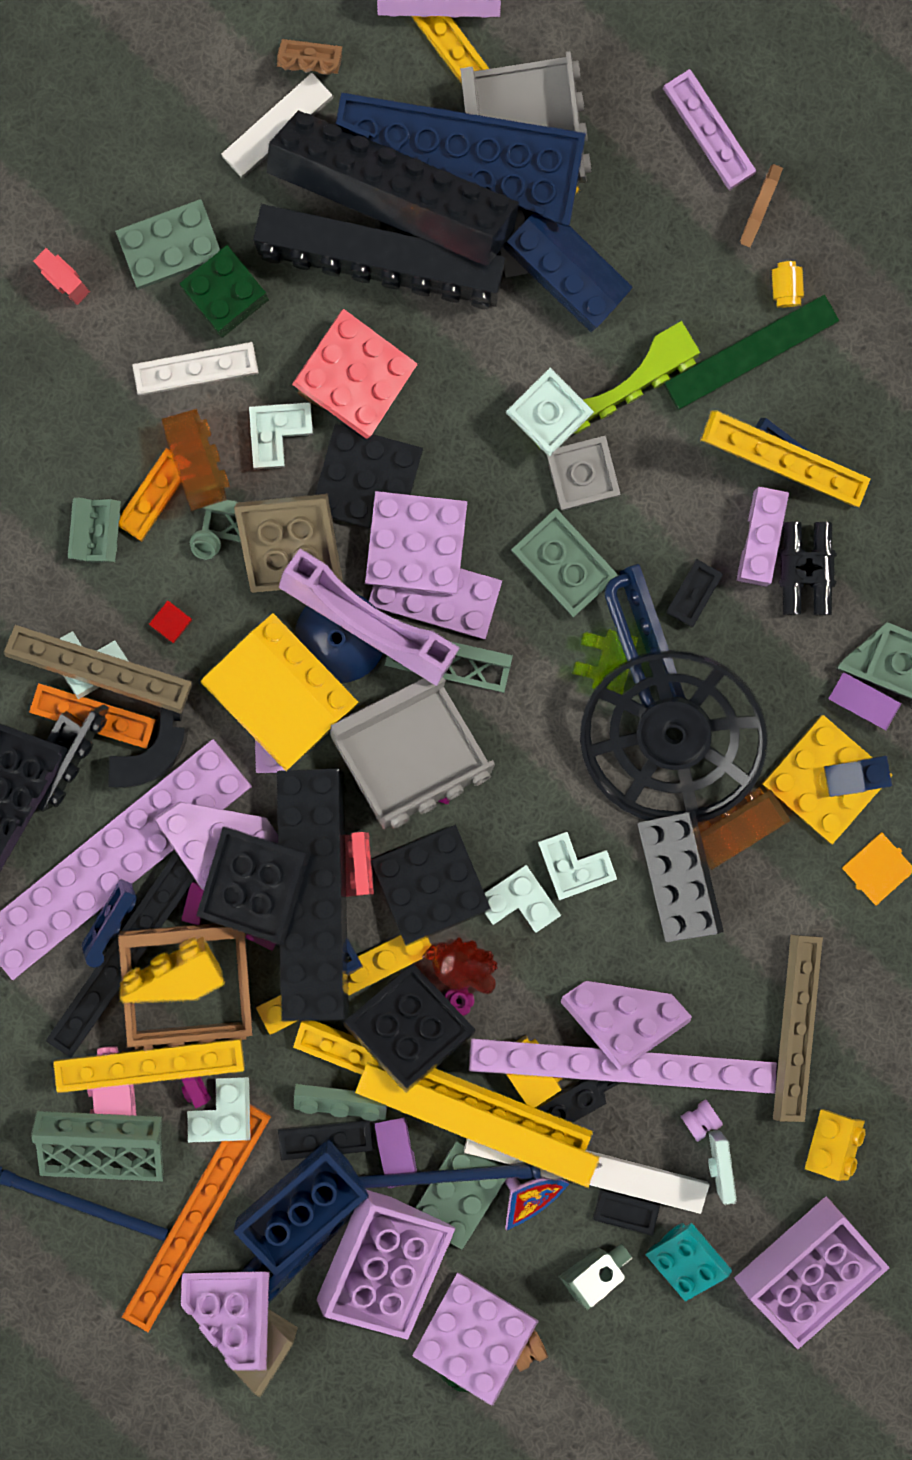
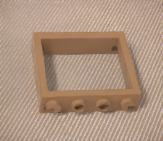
M218 923L120 931L118 938L122 980H124L123 976L132 970L131 947L178 944L192 937H195L196 940L204 937L205 941L236 938L242 1022L137 1031L135 1002H124L127 1047H135V1050L153 1049V1045L166 1044V1047L185 1045L184 1042L191 1041L206 1043L228 1038V1040L240 1038L241 1040H246V1036H252L245 933Z

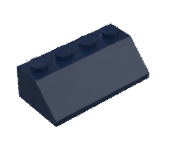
M535 213L523 223L503 246L524 269L590 332L595 330L633 288L571 226L559 225Z
M328 1139L240 1214L236 1219L234 1233L276 1276L367 1199L369 1194L348 1159Z

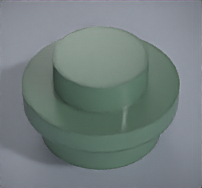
M197 531L190 539L191 551L200 559H211L220 550V539L210 531Z

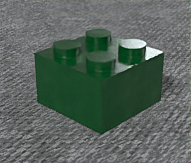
M228 245L179 283L184 293L221 338L269 301L264 289Z

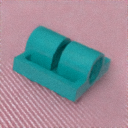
M683 1223L676 1225L660 1242L649 1248L645 1254L685 1302L728 1278L732 1271L692 1223L687 1226Z

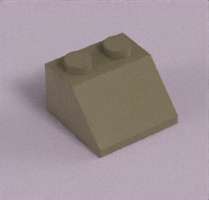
M269 1309L266 1370H233L253 1393L261 1397L293 1345L298 1329L297 1326Z

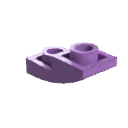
M844 672L829 697V700L886 731L901 706V703Z
M399 1118L375 1123L384 1174L417 1172L414 1152L411 1150L407 1120Z

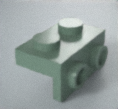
M73 498L68 547L69 559L86 562H115L121 501Z

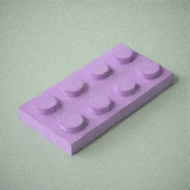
M460 568L457 594L373 585L369 601L376 609L485 640L502 580Z

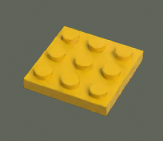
M821 715L762 783L765 788L832 845L881 789L829 797L824 766L872 757L824 715Z

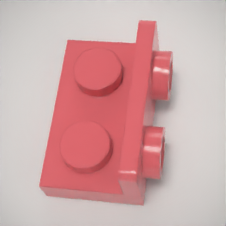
M357 832L345 835L346 897L374 894L369 833Z

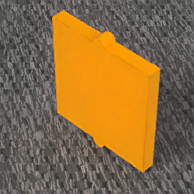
M882 832L842 867L845 873L855 882V888L862 890L875 906L912 874V865L901 854V848H896Z

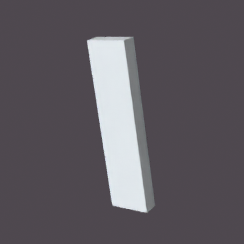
M311 73L221 153L222 157L242 179L245 178L268 157L269 142L298 110L314 116L333 99L332 94Z
M253 342L132 364L139 396L259 374Z

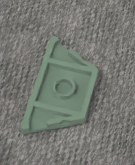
M886 622L837 664L836 669L912 700V632Z

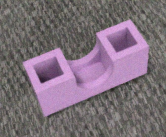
M758 487L754 491L748 521H750L749 531L741 554L736 581L761 586L771 584L789 492Z

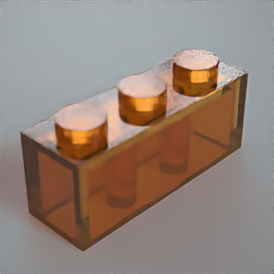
M197 409L162 418L164 434L191 511L226 501L225 488L230 486L225 470H219L216 463L220 462V456L216 444H209L207 437H211V431L207 419L201 420Z
M761 787L745 796L747 800L745 803L738 807L735 805L729 811L721 814V818L713 823L706 820L698 825L709 869L716 868L791 821L771 789L762 791Z

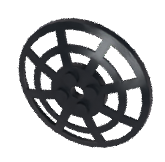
M675 650L656 651L636 656L618 665L608 673L593 690L586 704L580 730L582 757L588 773L597 787L618 807L644 820L695 810L697 822L699 823L729 811L744 799L761 775L766 759L768 741L766 720L761 705L752 690L736 673L709 657ZM662 659L691 660L713 668V670L705 680L688 674L666 673ZM649 661L653 676L637 682L623 695L607 688L624 671L639 663ZM724 676L731 679L745 694L755 716H736L729 700L720 690L715 688ZM669 682L694 685L698 689L690 700L682 697H673ZM652 685L657 686L660 699L648 707L632 700L642 690ZM709 694L721 705L727 717L709 719L706 712L700 707ZM600 698L616 706L610 721V739L592 744L591 721L595 706ZM624 710L640 718L637 732L620 736V720ZM672 727L678 728L682 731L683 736L679 739H671L667 736L666 730ZM758 728L757 753L753 766L747 774L733 763L739 747V729ZM730 730V744L725 756L710 746L712 731ZM639 745L642 753L648 759L641 770L629 760L623 748ZM611 751L614 752L621 767L635 779L626 794L618 790L605 776L595 756ZM704 757L717 766L707 775L696 780L692 779L690 767L697 764ZM659 766L665 769L678 770L680 782H665L651 776ZM725 772L740 783L733 792L722 800L709 806L698 808L695 791L711 785L722 777ZM645 786L661 792L683 793L686 811L656 810L643 807L636 803V800Z

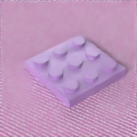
M375 491L365 584L457 594L467 501Z
M457 1273L412 1356L488 1404L494 1405L539 1320L463 1274Z

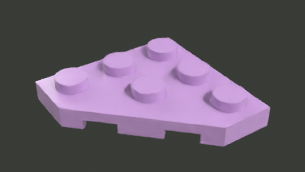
M179 801L154 818L202 891H204L223 826L278 843V834L268 819L261 816Z
M585 981L562 996L561 999L563 1006L619 1071L687 1025L692 1018L672 994Z
M269 1272L182 1274V1308L200 1325L199 1329L213 1347H217L225 1356V1362L232 1370H266Z

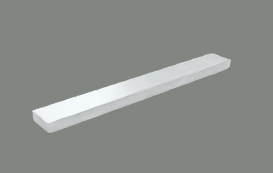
M470 1139L466 1140L464 1146V1153L510 1165L526 1163ZM586 1150L600 1156L598 1163L602 1164L601 1168L595 1169L589 1185L701 1214L709 1188L708 1181Z

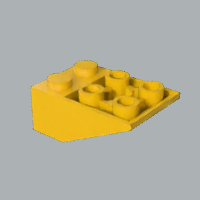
M192 937L178 946L179 950L170 955L167 952L162 953L151 960L152 965L142 970L135 968L123 976L124 980L120 982V999L122 1002L196 1000L224 984L221 967L204 937L197 940L195 937Z

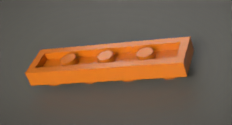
M38 683L29 713L57 721L61 713L67 711L85 723L90 712L105 703L85 697L78 699L75 694ZM105 704L109 707L105 715L107 722L98 734L148 749L157 720Z

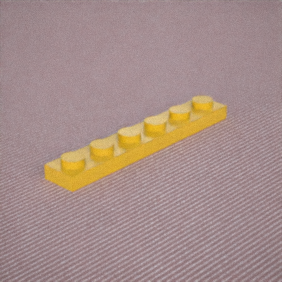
M718 411L711 412L701 441L851 506L860 507L870 482V478Z
M399 935L359 955L358 957L363 968L348 976L349 995L435 953L429 939L426 938L406 946L402 936ZM281 995L256 1007L269 1035L297 1022L281 1020Z
M241 1038L54 1061L57 1093L245 1070Z

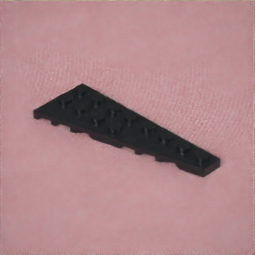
M0 724V872L69 751V748L4 724Z

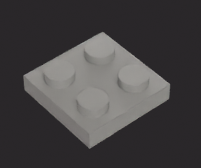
M606 435L559 447L550 457L546 454L560 511L621 495Z

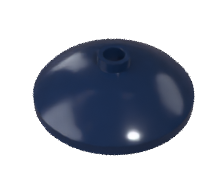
M356 594L358 597H360L362 600H364L365 602H367L369 605H371L372 607H374V608L376 609V607H375L370 601H368L366 598H364V597H362V596ZM309 606L303 609L297 620L295 636L340 683L351 682L364 677L376 667L382 658L383 652ZM335 632H339L342 635V641L339 644L334 643L332 640V635Z

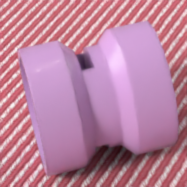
M706 1099L698 1104V1108L695 1111H687L681 1115V1118L697 1142L705 1138L707 1131L711 1129L716 1130L723 1125Z

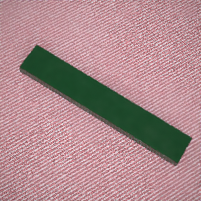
M824 294L664 383V386L679 411L832 327L840 320Z

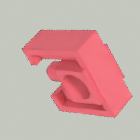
M45 248L33 261L41 270V274L62 294L66 292L69 295L68 297L77 305L90 293L79 279L76 271L58 254L54 256Z

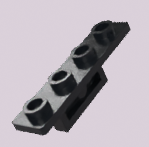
M105 704L93 709L85 723L67 711L61 713L47 741L69 748V751L38 806V809L42 812L51 807H58L66 796L64 789L78 775L80 768L77 767L79 762L90 753L94 745L91 742L94 735L98 734L107 722L105 715L109 707Z

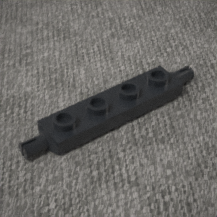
M581 1079L535 1108L573 1123L605 1105L606 1098L604 1092L620 1083Z

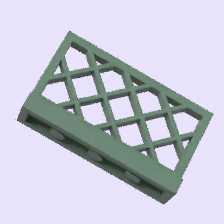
M37 1111L31 1136L32 1143L36 1144L40 1176L163 1181L162 1117ZM69 1149L77 1155L69 1158L62 1151ZM99 1150L107 1155V1157L101 1160L93 1155V1153ZM130 1151L138 1158L131 1161L124 1154ZM54 1158L62 1163V1165H47V1162ZM82 1160H86L93 1166L83 1167L78 1163ZM116 1161L124 1167L113 1168L109 1164ZM146 1162L156 1170H147L140 1166Z

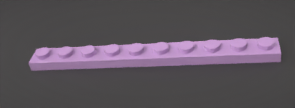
M471 1039L469 1070L775 1094L777 1062L646 1052L619 1071L607 1055L598 1048Z

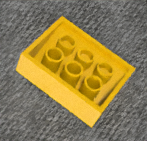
M274 613L247 635L200 681L285 771L292 767L330 732L331 725L343 720L359 703Z

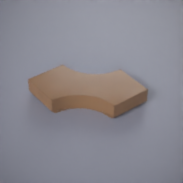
M775 164L770 166L744 228L740 244L751 247L783 170L782 167Z

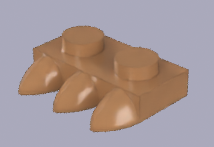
M282 39L277 56V67H282L284 70H303L306 73L317 71L320 74L326 75L338 74L342 59V46Z

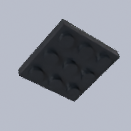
M335 424L315 495L328 494L332 519L371 529L375 491L411 495L423 448L375 434L366 439L352 428Z
M456 825L371 860L406 946L492 911Z
M223 826L196 916L276 944H284L310 854Z
M414 964L344 1021L345 1028L405 1093L464 1044L476 1031Z

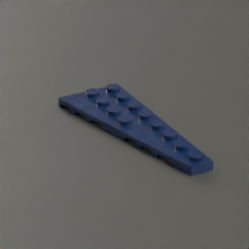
M341 93L336 125L359 136H364L371 141L392 148L412 158L419 159L441 170L448 171L455 176L474 182L491 191L503 194L508 198L518 201L519 207L559 225L570 227L586 133Z

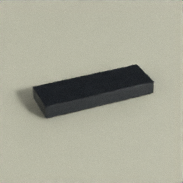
M368 1120L278 1129L281 1161L307 1158L328 1139L342 1154L373 1151L371 1125Z

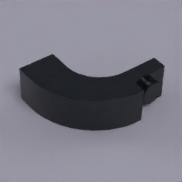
M161 707L160 732L156 742L149 750L137 756H110L108 787L141 786L153 782L166 774L176 764L186 745L189 728L176 727L177 721H182V713Z

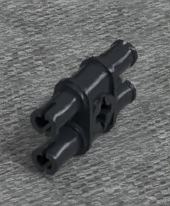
M784 522L783 550H780V553H778V556L781 557V580L778 581V584L783 588V615H801V588L804 585H811V588H814V615H832V588L837 584V581L834 580L835 557H837V553H835V550H832V522L814 523V550H811V552H805L802 549V522ZM806 561H809L811 567L819 568L817 571L810 573L809 576H806V571L796 569L806 564Z

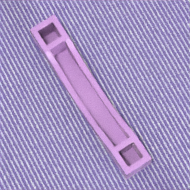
M302 549L298 550L283 571L279 584L280 589L435 686L438 685L459 650V647L433 631L407 625L375 609L347 588L326 564Z

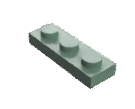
M301 1084L295 1085L294 1109L307 1114L323 1112L330 1113L335 1117H346L349 1115L361 1117L368 1121L385 1120L387 1105L364 1097L352 1090Z

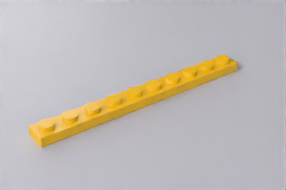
M315 1020L301 1021L293 1048L361 1075L367 1063L381 1067L354 1036ZM438 1069L432 1070L419 1082L422 1085L585 1151L593 1133L589 1129Z

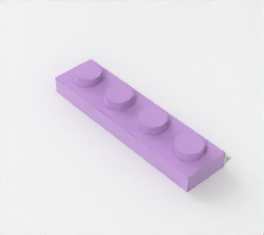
M690 69L664 85L663 90L729 191L756 173V169Z

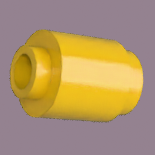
M795 261L778 263V268L772 269L773 300H776L778 308L801 306V298H804L803 267L796 266Z

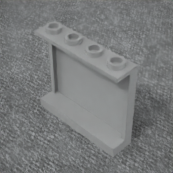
M571 51L566 52V57L486 70L474 71L473 67L460 68L465 113L586 133L585 142L588 141L586 122L580 123L579 111L584 110L582 91H576L575 80L581 79L579 60L573 61ZM583 152L578 183L587 182L586 173L591 172L589 153L584 154Z
M442 677L437 686L423 678L331 725L330 737L383 829L390 826L398 828L410 820L409 816L418 811L420 814L427 813L437 806L436 802L445 797L451 800L462 794L464 787L472 783L478 786L491 777L490 774L495 763L493 760L488 762L446 692L444 677Z

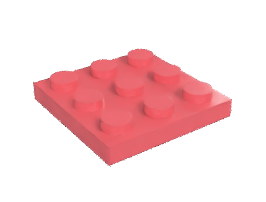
M343 309L292 385L364 438L368 439L414 371L417 363Z

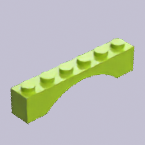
M682 321L654 337L650 350L642 364L627 380L606 393L583 399L594 413L574 432L575 435L591 426L589 421L597 416H600L602 420L617 411L615 406L625 400L627 404L636 401L644 395L642 390L650 385L654 389L660 387L670 380L668 375L672 372L679 370L680 373H683L696 365L695 359L699 356L700 351Z

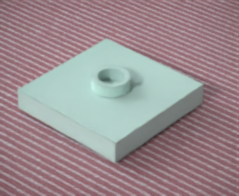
M551 368L506 411V414L549 457L594 413Z
M719 1130L708 1131L712 1158L708 1159L711 1177H715L717 1194L724 1204L735 1203L736 1195L728 1140Z

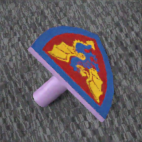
M541 1177L540 1179L534 1178L521 1184L517 1178H506L505 1183L510 1189L505 1229L509 1230L540 1213L559 1197L569 1183L563 1179L552 1180Z

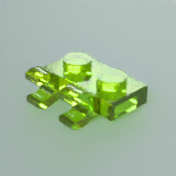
M608 629L605 637L588 632L583 633L580 645L599 649L601 654L597 667L577 661L575 662L572 674L593 679L591 689H595L608 673L618 665L626 662L627 660L617 631ZM631 636L636 648L638 637ZM629 669L616 677L607 688L622 694Z

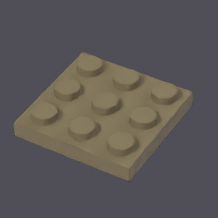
M328 494L236 503L234 509L251 593L282 590L279 588L283 571L299 549L326 564L342 582Z

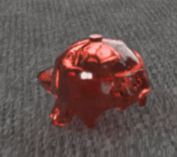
M458 937L451 944L440 942L437 946L431 945L422 955V958L432 961L433 970L437 978L451 989L466 990L472 986L481 993L491 994L496 987L495 979L491 974L498 969V963L493 960L494 955L492 951L477 948L476 941L470 940L463 943L462 939Z

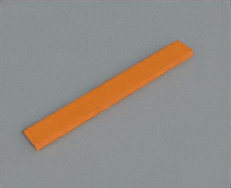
M250 1104V1140L221 1142L122 1318L149 1332L270 1120L271 1116Z

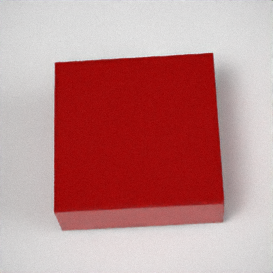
M167 600L149 625L172 643H175L193 619Z

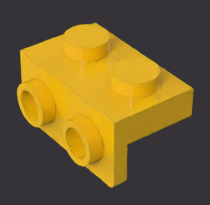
M821 1109L805 1169L837 1181L849 1180L857 1168V1159L855 1158L857 1148L862 1145L865 1138L864 1121Z

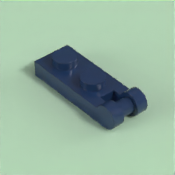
M123 879L119 880L81 945L85 961L90 967H98L103 963V950L109 940L117 936L121 927V920L126 913L132 911L136 903V894L132 884Z

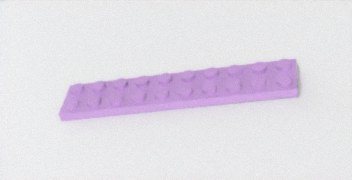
M214 739L0 911V966L12 980H15L105 906L120 879L133 884L175 850L154 818L179 801L224 810L252 787Z

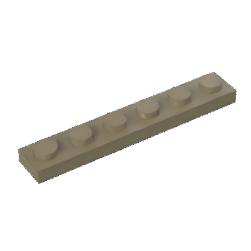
M18 625L14 626L4 650L5 657L178 713H182L192 687V682Z
M791 935L773 1111V1119L777 1121L805 1122L823 937Z

